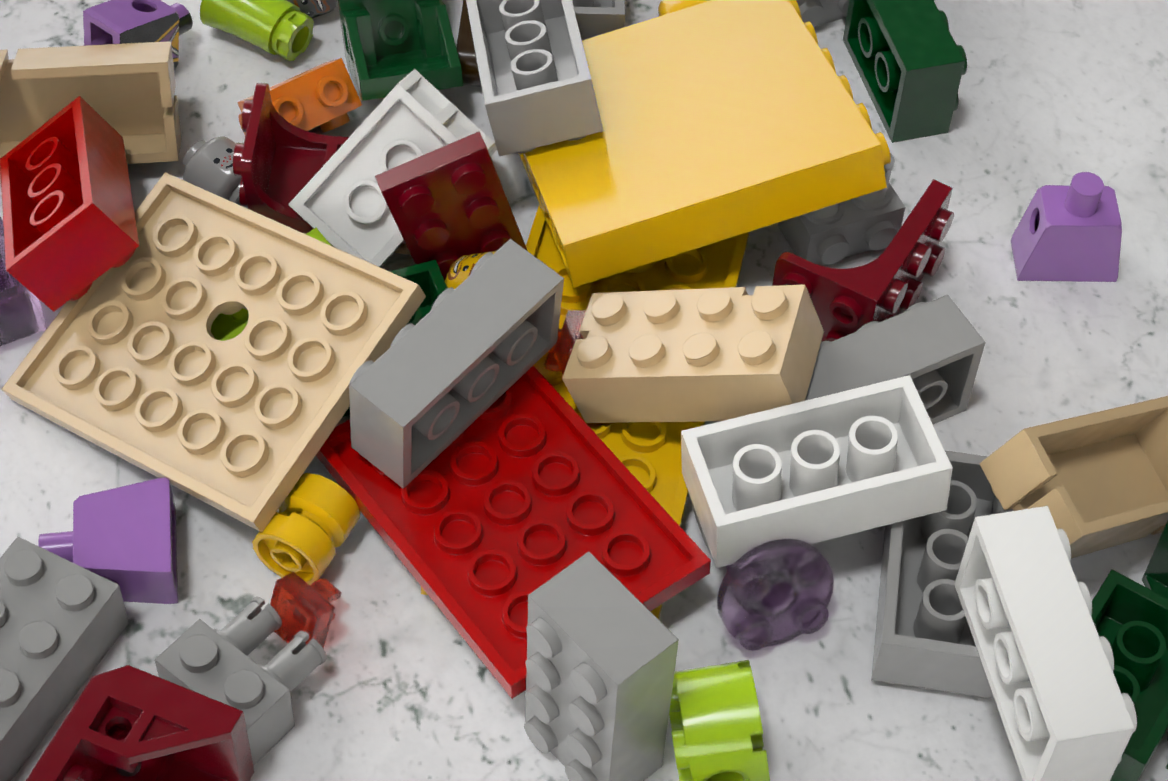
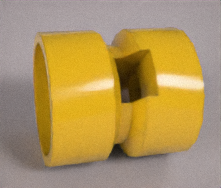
M304 473L279 507V512L274 514L263 532L259 531L252 541L253 550L258 558L280 577L295 584L314 585L321 578L336 555L335 547H340L360 519L359 507L355 499L334 481L318 474Z

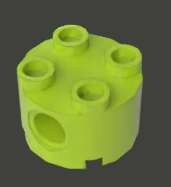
M744 660L675 671L669 718L679 781H770L766 750L762 748L764 747L763 728L750 661Z

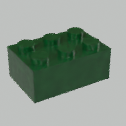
M850 0L843 42L891 142L948 133L953 111H956L958 108V89L961 76L965 75L967 71V58L963 47L955 43L949 31L948 19L944 11L938 10L934 0Z
M1111 569L1092 600L1091 617L1099 637L1104 636L1110 643L1114 657L1113 673L1121 693H1127L1134 704L1137 726L1110 781H1139L1168 730V599Z

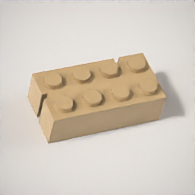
M171 41L18 49L15 59H9L8 49L0 50V158L78 96H81L123 137L127 164L178 161L182 138L177 95H174L176 82Z
M806 285L756 286L753 295H748L745 287L593 293L579 330L583 339L575 341L562 380L585 423L724 421L805 401L824 330Z
M1168 396L1024 428L979 464L1004 511L1009 509L1017 511L1043 506L1049 507L1056 528L1063 529L1067 534L1071 548V559L1145 538L1149 534L1162 533L1168 520Z

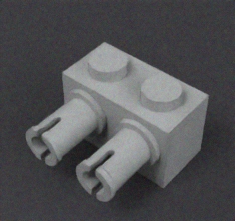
M891 153V163L884 165L887 188L778 222L777 226L795 255L817 265H829L837 263L843 258L869 250L884 249L890 244L902 226L906 208L889 183L895 162Z
M254 597L250 604L221 631L212 629L199 619L155 659L160 678L244 712L253 766L295 726L290 693L314 669L327 660L326 652L317 640L313 638L306 645L305 642L309 639V634L304 631L296 633L294 638L265 666L257 664L250 659L248 655L272 632L282 626L281 617L269 603L263 610L261 609L265 601L260 597Z

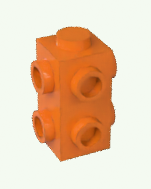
M342 58L325 62L269 88L272 104L276 111L286 121L305 131L320 126L322 133L340 127L350 121L347 112L362 106ZM252 95V96H250V97H248V98H246V99H248V100H253V96H254V95ZM245 99L237 102L241 112ZM241 113V114H239L238 118H239V123H240V126H241V129H242V113Z

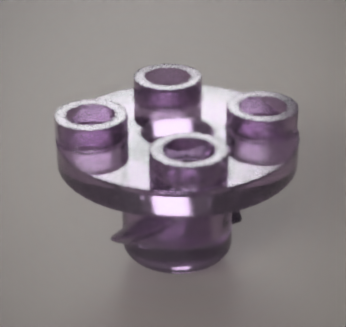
M797 539L774 540L753 548L734 564L726 566L727 573L718 591L717 610L728 632L745 649L755 651L763 647L788 642L803 633H814L820 630L828 620L829 612L827 606L833 593L834 578L829 563L813 545Z

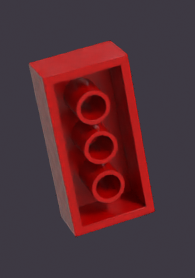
M78 96L0 158L6 271L53 312L69 300L75 301L84 296L97 278L110 268H118L124 265L133 256L136 248L139 247L124 140L81 96Z

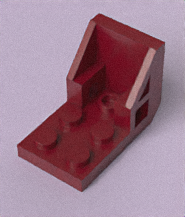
M130 665L92 676L26 781H250L254 774V766L244 712ZM138 763L142 764L139 772L133 776L126 777L118 773L119 768L133 773Z

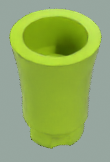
M202 0L200 5V20L204 25L230 33L272 55L278 54L289 61H294L299 54L304 53L313 37L314 20L305 13H302L298 6L287 0Z

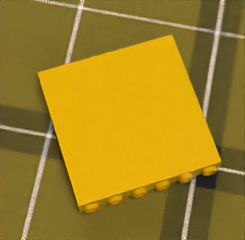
M710 0L582 40L603 131L587 135L579 140H565L536 147L526 153H518L574 288L885 189L887 185L884 165L891 163V155L884 135L881 132L876 134L873 132L866 107L863 103L855 104L853 101L852 90L846 76H837L828 48H819L814 27L810 21L803 23L796 0Z

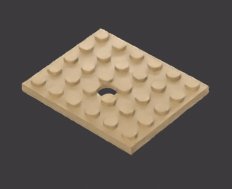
M165 172L135 211L139 247L136 248L133 256L124 265L118 268H110L97 278L84 296L75 301L69 300L1 390L11 400L158 478H167L171 485L263 532L350 407L349 383L356 370L369 360L375 362L391 347L395 336L407 325L426 296L417 283ZM242 308L248 310V323L238 336L225 341L215 339L211 333V326L220 313L230 315L240 311Z

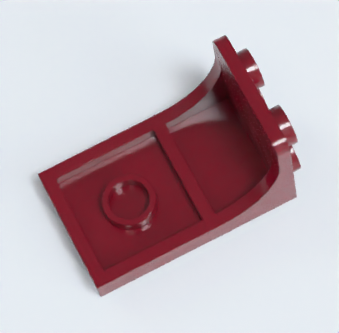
M256 83L253 100L245 99L242 109L243 132H246L244 143H236L233 153V173L235 176L242 177L239 190L240 206L248 207L249 210L301 233H308L314 228L288 204L349 137L321 135L294 126L286 121L274 108L269 84Z
M480 131L375 176L415 265L436 260L444 281L452 264L461 256L498 251L510 239L527 250Z
M933 179L886 250L874 261L855 268L837 269L817 265L793 253L783 252L775 264L772 286L806 285L824 330L821 342H832L856 332L869 322H881L899 315L902 309L907 310L916 303L922 290L923 283L920 281L924 275L933 277L942 262L945 248L940 246L939 243L945 238L954 218V212L948 210L953 188Z

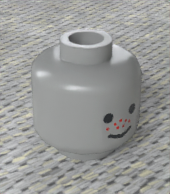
M225 136L213 138L208 142L204 140L196 142L184 156L183 164L186 168L183 180L240 205L239 190L242 177L235 176L233 173V153L236 143Z

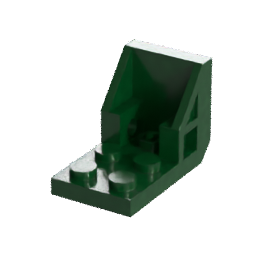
M338 0L348 72L362 101L385 98L414 69L437 90L463 86L461 64L446 5L442 0Z

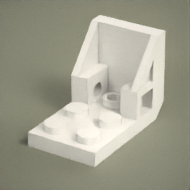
M414 69L392 89L288 205L313 228L317 227L325 239L335 248L381 268L405 241L381 193L375 176L478 131L481 133L490 157L495 153L497 147L494 141Z

